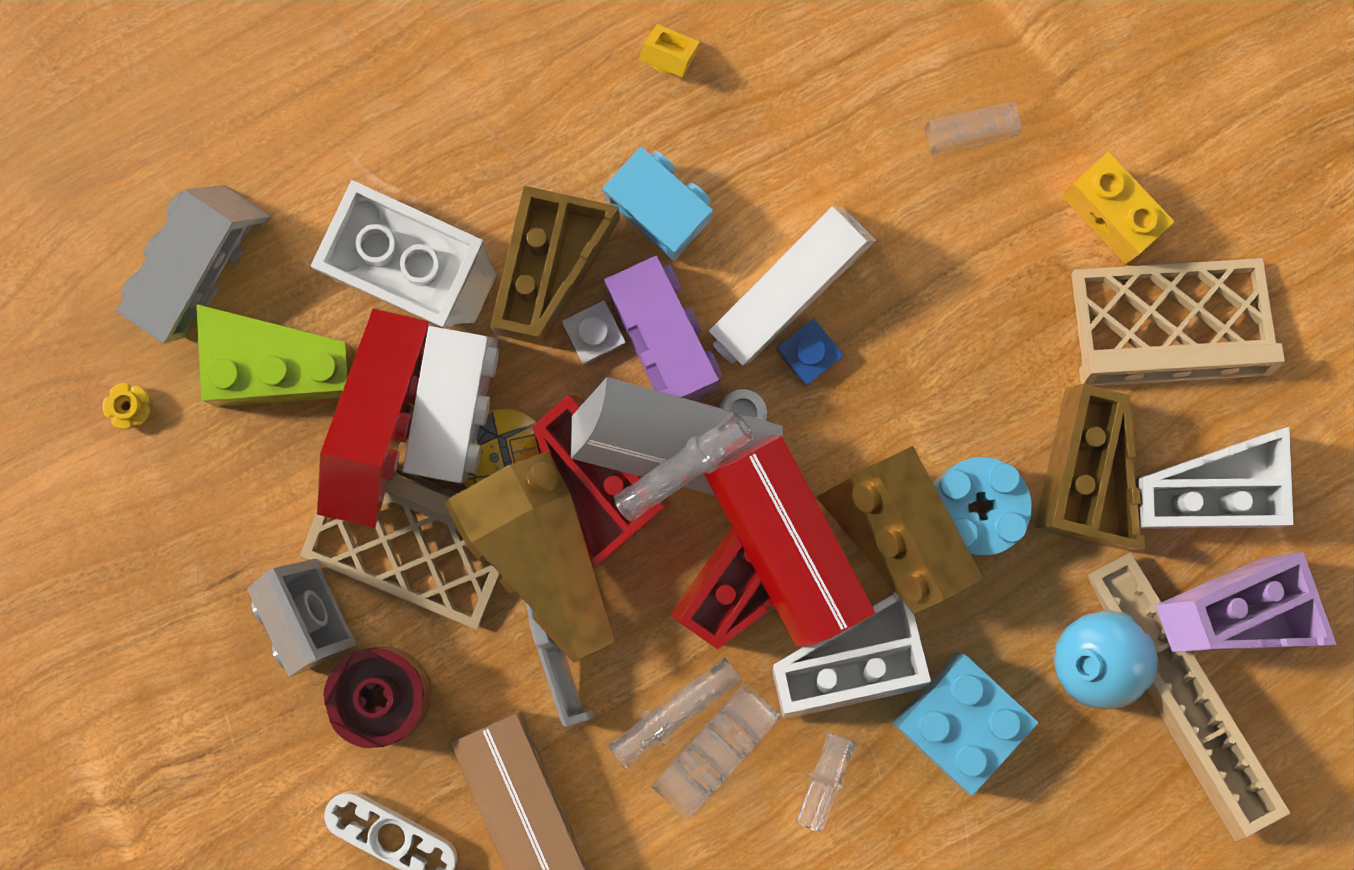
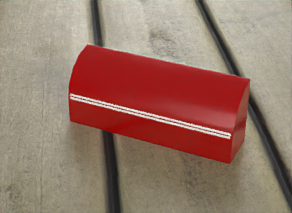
M771 435L703 473L796 646L805 647L817 644L842 633L876 614L782 436Z

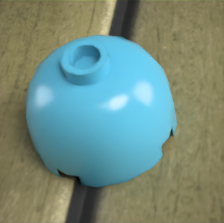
M1112 610L1085 614L1068 625L1056 642L1053 660L1057 678L1066 693L1081 705L1101 710L1125 707L1138 700L1154 682L1158 665L1155 643L1149 633H1144L1142 628L1134 622L1136 620L1130 615Z

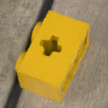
M1109 152L1078 178L1061 196L1125 265L1143 252L1175 222Z

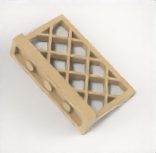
M1263 258L1075 269L1071 274L1082 365L1079 368L1081 384L1110 386L1270 376L1285 362L1282 343H1276ZM1251 273L1253 293L1246 301L1223 284L1230 274ZM1223 274L1219 280L1213 275ZM1196 276L1211 287L1199 303H1196L1176 287L1183 277ZM1168 277H1176L1172 282L1166 279ZM1137 279H1150L1164 290L1151 307L1129 290ZM1119 280H1128L1125 285L1119 282ZM1103 282L1117 294L1102 309L1087 297L1085 283ZM1215 292L1238 309L1226 324H1223L1203 308L1204 304ZM1168 294L1191 312L1178 328L1155 311ZM1121 297L1143 314L1130 331L1108 314ZM1254 298H1255L1256 309H1255L1253 306L1250 305V303L1254 300ZM1089 312L1096 317L1091 324ZM1244 313L1259 325L1261 340L1245 341L1232 331L1230 327ZM1195 315L1218 333L1210 343L1197 344L1182 332ZM1148 318L1170 335L1162 346L1150 347L1134 335ZM1100 321L1123 338L1114 349L1094 350L1092 331ZM1221 337H1224L1227 341H1229L1217 343ZM1174 340L1181 344L1169 346ZM1128 342V343H1129L1130 345H1132L1134 348H1123V347H1124V345Z
M398 467L393 481L389 480L382 505L394 502L403 506L411 525L387 534L379 515L375 528L380 538L357 547L346 521L335 519L326 523L328 517L317 515L316 512L300 556L308 560L316 559L320 565L476 630L481 624L500 577V574L492 565L477 571L475 570L466 549V544L444 503L452 496L458 494V492L420 476L403 473V469ZM414 511L428 516V518L418 521ZM437 520L448 525L455 543L431 552L421 526ZM338 524L349 551L332 556L317 550L316 546L322 531ZM413 530L424 556L401 565L390 539ZM382 543L393 569L377 575L367 571L359 552ZM458 549L468 574L445 584L434 558ZM351 556L355 565L342 559ZM427 562L437 587L420 593L411 589L404 570ZM489 572L483 587L479 576ZM396 574L399 583L391 581L387 577ZM471 580L479 598L473 614L456 608L448 589ZM440 593L444 602L430 596Z

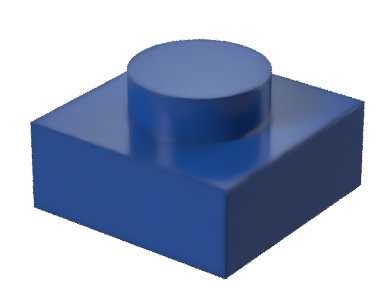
M814 318L776 349L805 387L844 356Z

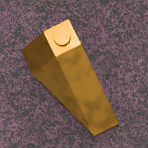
M548 451L510 464L444 502L469 550L478 559L482 556L487 559L503 577L499 581L509 593L515 590L533 610V619L573 663L615 643L571 494Z

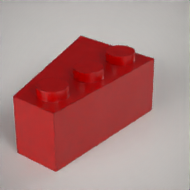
M567 395L536 422L532 428L542 453L549 452L571 494L593 569H595L667 509L671 503L649 478L571 459L572 415L585 401L580 395Z
M732 526L670 614L677 622L717 650L767 613V610L774 605Z

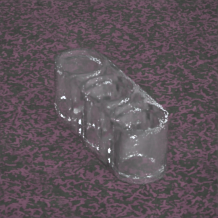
M744 682L651 785V788L682 817L689 820L767 735L782 714L747 682Z

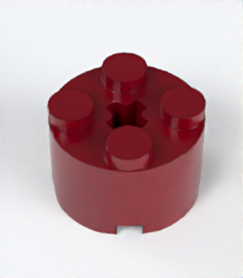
M380 646L356 651L338 662L327 678L323 696L330 723L334 731L341 738L355 746L378 748L394 744L412 734L425 719L431 700L430 679L421 664L410 654L400 649ZM383 686L385 688L383 695L388 699V702L375 708L372 705L374 697L369 694V689Z

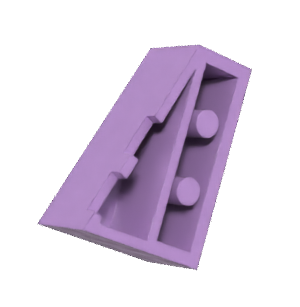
M1304 552L1262 557L1156 605L1172 652L1336 645Z

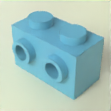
M640 147L602 188L603 197L610 205L618 206L619 213L675 261L712 220L713 209L708 206L712 201L696 184L690 182L688 186H685L673 175L676 171L675 167L661 153L654 151L650 155L644 148Z

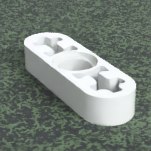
M343 792L334 797L325 809L324 819L331 833L399 870H426L428 861L416 853L411 857V862L403 859V856L413 846L415 835L423 839L416 848L426 853H431L435 848L443 851L441 860L447 864L446 869L438 867L436 870H455L458 861L457 851L449 840L359 792ZM353 802L357 805L355 814L366 821L372 818L373 812L380 816L371 826L367 839L360 836V833L366 829V826L355 821L346 827L340 823L342 814L337 811L338 806L345 807ZM393 823L401 827L405 835V841L401 849L388 851L380 845L378 833L383 825Z

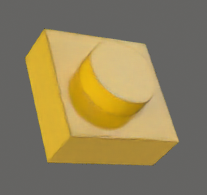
M656 24L643 44L639 60L650 64L660 73L675 74L683 77L695 58L700 41Z

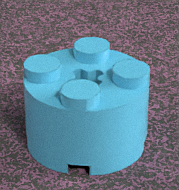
M971 458L949 467L935 480L933 485L972 557L1000 553L1013 546L1024 536L1031 517V497L1026 483L1013 466L993 458ZM976 495L979 502L986 503L987 512L981 514V521L977 513H969L968 504L976 501Z

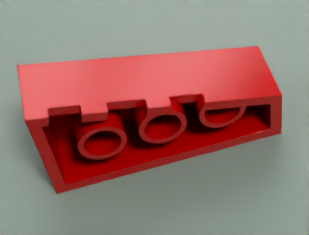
M375 308L372 309L320 452L317 515L372 528L376 527L389 480L393 481L400 455V451H398L400 442H406L412 419L409 409L411 405H415L429 321Z

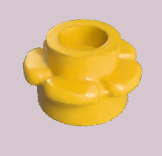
M119 383L111 388L110 396L104 399L103 412L105 417L112 420L111 422L114 427L121 430H129L133 426L141 425L147 420L150 414V398L146 390L139 385L133 387L129 383ZM128 401L131 407L129 410H124L122 407L123 403Z

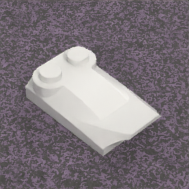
M351 180L310 266L313 270L332 278L338 283L353 287L441 328L455 324L475 323L498 274L487 256L482 239Z

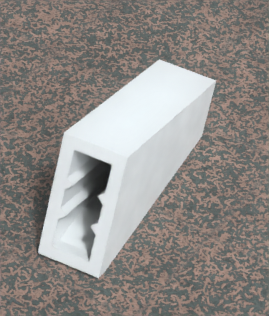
M832 206L709 330L717 339L713 343L716 350L732 364L736 360L742 365L750 363L843 274L876 239L844 207Z

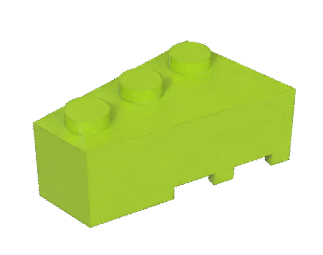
M196 304L201 401L215 407L341 397L356 355L355 349L346 342Z

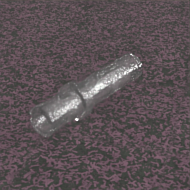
M734 412L722 421L721 424L702 436L694 435L688 439L687 446L680 450L679 453L661 463L631 486L615 494L614 499L616 500L617 508L630 522L635 521L647 510L662 502L704 472L710 474L718 469L719 462L726 458V456L752 441L753 436L749 426L739 414Z
M722 657L710 669L674 694L665 703L658 706L652 712L649 709L641 714L643 719L607 745L626 770L661 743L664 746L671 741L670 735L743 681L729 661Z

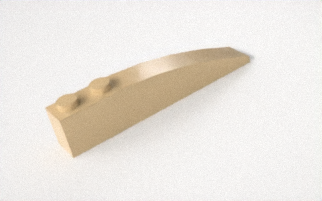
M1131 552L1088 574L1087 577L1104 611L1112 610L1130 615L1136 620L1134 622L1142 628L1143 632L1149 633L1153 639L1158 665L1155 680L1150 688L1146 690L1234 841L1246 838L1289 815L1290 811L1192 651L1172 652L1156 605L1161 603Z

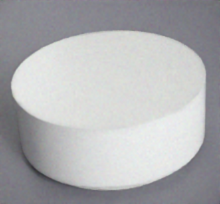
M746 389L733 391L723 399L720 405L721 409L766 421V405L763 399L753 391Z

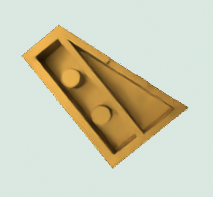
M1084 383L1065 389L1035 528L1122 550H1146L1144 534L1141 535L1138 504L1141 503L1140 490L1136 488L1133 457H1136L1130 395Z

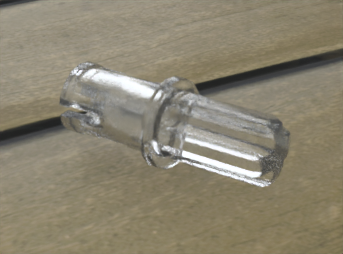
M827 732V738L814 772H808L807 776L812 779L797 816L798 824L816 832L824 830L838 790L844 791L845 786L841 783L853 750L857 745L856 742L831 732Z

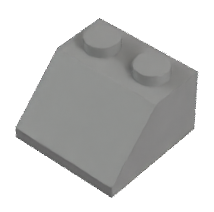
M316 559L272 568L247 588L252 599V611L256 619L265 626L273 643V656L276 662L285 669L288 677L311 670L357 646Z

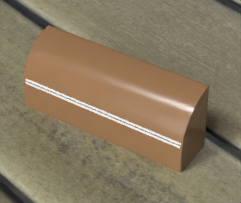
M521 711L450 742L505 870H590Z

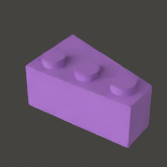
M656 255L604 279L608 294L653 390L692 401H697L717 392L718 378L722 376L712 352L710 350L705 352L697 337L702 332L690 307L683 309L676 295L677 292L681 291V286L671 265L662 267Z

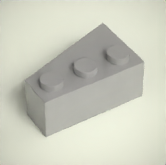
M226 185L184 189L176 194L167 207L166 215L169 217L161 232L156 233L148 241L144 249L146 259L140 270L130 276L122 288L121 295L124 298L116 312L163 344L186 337L197 321L196 304L208 306L219 290L214 284L228 260L236 265L245 254L238 246L254 224L263 228L271 217Z

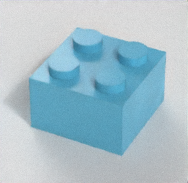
M955 653L933 677L928 686L922 689L891 724L963 791L973 796L1039 722L968 656Z

